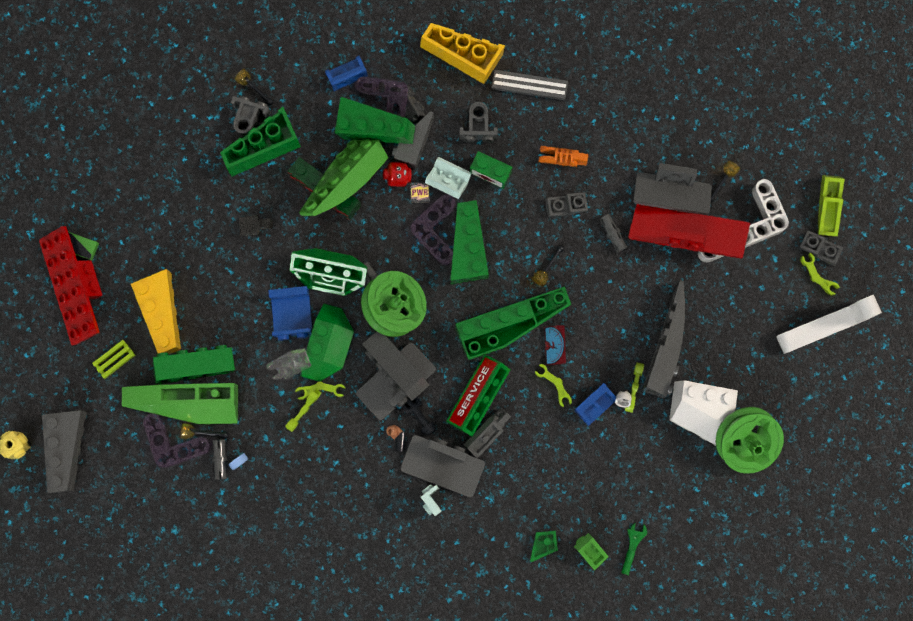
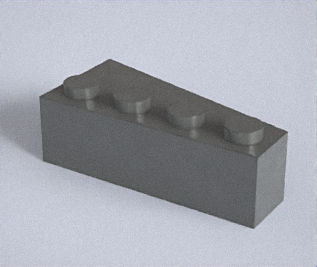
M79 410L42 415L47 493L74 491L78 469L77 462L81 451V439L84 434V421L87 416L85 411Z

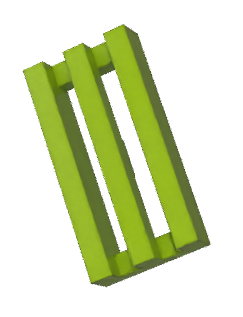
M122 340L92 364L97 368L101 376L106 379L132 359L135 354L127 343ZM124 346V349H122L111 359L105 362L102 366H100L102 362H104L106 359H108L111 355H113L115 352H117L120 348ZM128 351L129 354L127 356H125L122 360L116 363L109 370L104 372L105 368H107L109 365H111L114 361H116L118 358H120L123 354H125Z

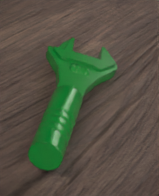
M636 523L630 529H627L630 540L622 574L629 576L636 548L647 535L645 525H643L642 532L635 531Z

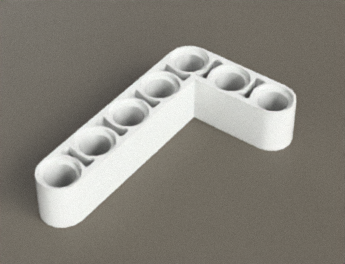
M766 179L758 181L752 189L753 197L764 220L750 225L745 248L780 234L789 224L772 183ZM758 187H765L767 192L765 194L761 193ZM766 203H771L774 206V211L768 210ZM774 220L780 221L782 228H777L774 225ZM757 227L762 228L765 234L759 235L756 230ZM698 251L699 259L706 263L723 257V255L712 254L711 257H708L704 252Z
M871 295L848 307L776 336L785 354L866 321L882 312L875 296Z

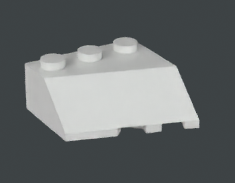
M690 381L674 382L669 420L716 446V433L720 424L736 409L738 390Z

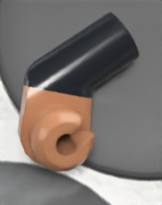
M396 425L387 427V435L396 441L395 451L405 452V433Z

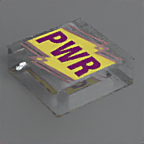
M410 183L411 203H430L429 185L426 183Z

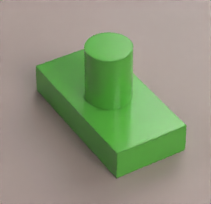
M589 533L576 541L574 548L594 570L608 558V555Z

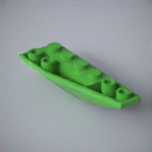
M366 139L348 142L347 147L336 155V159L322 176L300 210V215L316 216L345 201L366 184L388 159L379 140Z
M235 383L122 387V406L196 424H238V385Z

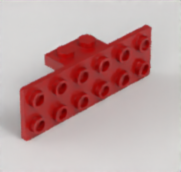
M637 204L628 237L631 240L742 259L750 223Z
M61 226L41 238L39 243L67 333L73 346L99 333L90 299H97L103 295L92 261H77L67 227Z

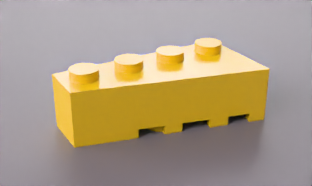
M431 23L421 37L420 47L485 84L503 56L505 45L489 43V40L476 39L469 34L464 33L463 35L454 32L453 29Z
M165 269L131 283L157 352H167L169 355L181 350L171 272Z

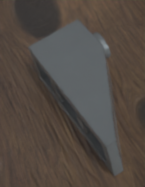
M430 111L415 125L413 144L399 143L398 146L395 145L392 153L395 162L406 163L408 167L417 169L434 121V112Z

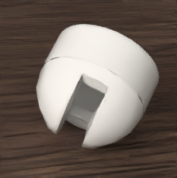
M620 391L616 396V405L623 408L629 407L632 400L628 391Z

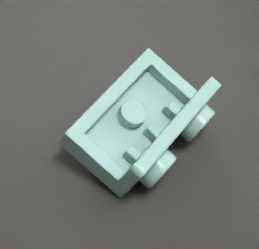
M438 157L425 183L459 199L468 185L471 172Z
M431 484L422 491L424 495L421 496V499L425 502L423 508L429 515L434 514V516H437L442 510L432 499L431 495L439 487L437 485L433 487Z

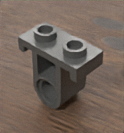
M239 96V98L232 97L231 105L234 109H238L233 126L237 134L242 138L249 134V131L254 127L256 129L261 113L266 119L271 115V111L267 107L268 105L263 102L257 101V103H254L244 96ZM242 124H248L247 129L240 130Z
M482 102L473 103L469 110V131H464L463 127H460V140L464 142H474L475 140L493 142L497 140L498 127H494V131H488L487 106ZM480 110L484 114L481 117H477L474 115V112Z

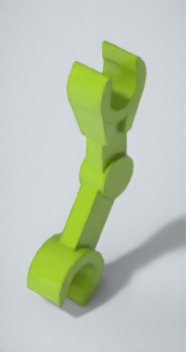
M812 253L808 254L810 262H806L804 256H802L800 261L802 265L807 267L811 281L819 284L828 295H835L836 293L830 291V286L839 289V285L820 277L814 266V255Z
M638 362L633 373L635 378L631 387V405L625 408V411L633 413L635 406V394L639 387V377L644 369V364Z
M540 364L539 367L543 368L545 373L539 374L535 371V375L539 378H546L556 386L561 407H564L562 403L563 398H567L571 405L572 399L565 391L562 380L548 372L545 365Z
M317 382L312 386L298 387L295 392L304 390L305 395L299 397V400L306 399L315 388L320 391L333 392L337 397H343L344 395L337 394L336 390L339 387L346 388L342 384L333 386Z
M318 389L312 390L305 402L306 404L301 408L298 415L286 424L285 427L288 430L294 431L301 417L308 412L309 407L320 397L321 392Z

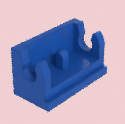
M360 56L335 69L325 71L334 91L368 76Z
M603 383L574 411L589 426L615 402L616 396Z

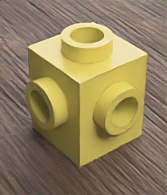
M8 431L0 437V454L4 458L19 459L31 448L27 443V437L22 432Z

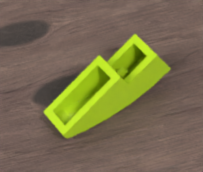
M822 175L818 235L838 236L843 205L842 193L845 180L843 177Z

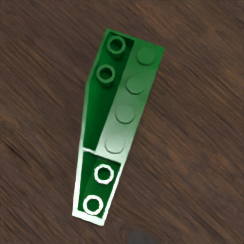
M565 287L456 323L455 329L468 360L506 348L569 307L571 302Z

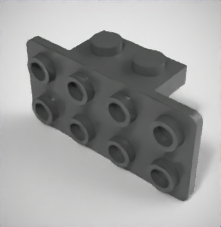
M659 163L656 175L642 172L637 173L633 201L635 204L708 215L710 212L712 186L708 183L695 181L697 169Z
M409 343L400 351L425 380L436 371L435 366L413 343ZM380 370L356 392V395L379 420H383L397 406L401 408L408 401V396L403 397L397 390L399 387L397 383L392 385L385 377L388 373L386 371L382 373Z
M414 435L401 465V471L467 497H472L485 462L464 453L466 450L456 445L454 448L446 446V441L436 438V441H430Z

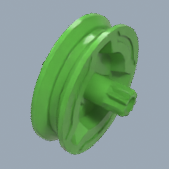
M388 271L380 274L367 284L362 294L361 307L366 321L375 331L388 337H399L409 333L421 324L426 313V298L420 285L411 276L399 271ZM392 288L397 289L396 295L391 294ZM402 308L408 313L406 316L400 313Z
M745 407L732 412L723 420L717 430L715 443L719 455L730 468L740 473H755L767 468L777 459L783 447L784 435L779 423L767 411L757 407ZM756 425L759 426L757 433L752 431ZM740 439V445H733V441Z

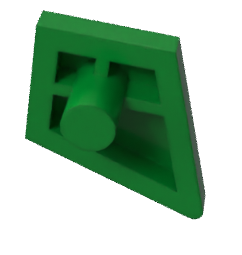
M556 531L536 532L530 562L558 551Z

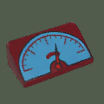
M565 326L544 327L546 365H565Z

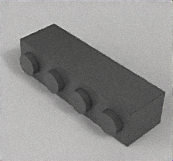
M375 332L362 344L367 349L364 353L371 361L374 359L377 361L375 365L382 373L384 371L388 373L385 377L392 385L397 383L399 386L397 390L403 397L407 395L411 400H414L430 386L385 335Z

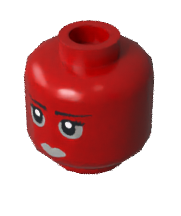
M390 162L387 168L383 170V179L387 180L389 186L405 187L408 182H411V168L406 163Z

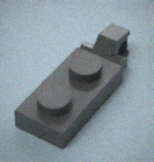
M500 408L486 420L464 446L478 458L504 431L502 428L511 416L504 409Z

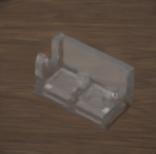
M305 348L285 353L268 363L266 367L267 370H277L278 375L272 377L274 380L282 378L286 380L309 368L311 363Z

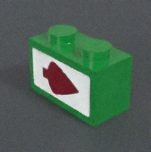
M478 151L470 167V172L472 175L504 189L513 167Z

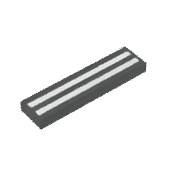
M494 70L492 90L564 101L568 87V81L500 70Z

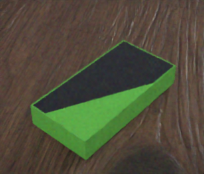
M68 232L75 255L92 261L99 243Z

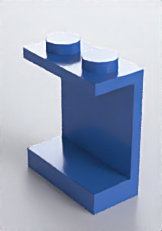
M308 287L268 290L269 298L272 302L274 326L272 336L278 338L279 341L289 340L290 336H297L298 339L308 338V335L313 330Z

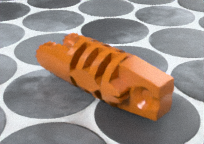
M540 146L541 153L554 155V157L540 156V163L570 167L587 165L588 154L579 153L578 150Z

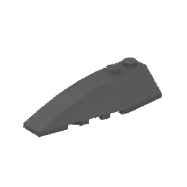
M679 280L676 285L642 391L665 398L667 394H671L674 385L671 381L673 376H677L680 367L677 365L681 350L685 323L684 281Z

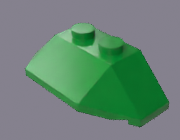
M317 248L293 251L291 254L290 271L308 289L346 296L365 286L368 267L351 255Z
M323 304L315 320L305 352L301 377L321 382L343 369L354 330L341 308Z

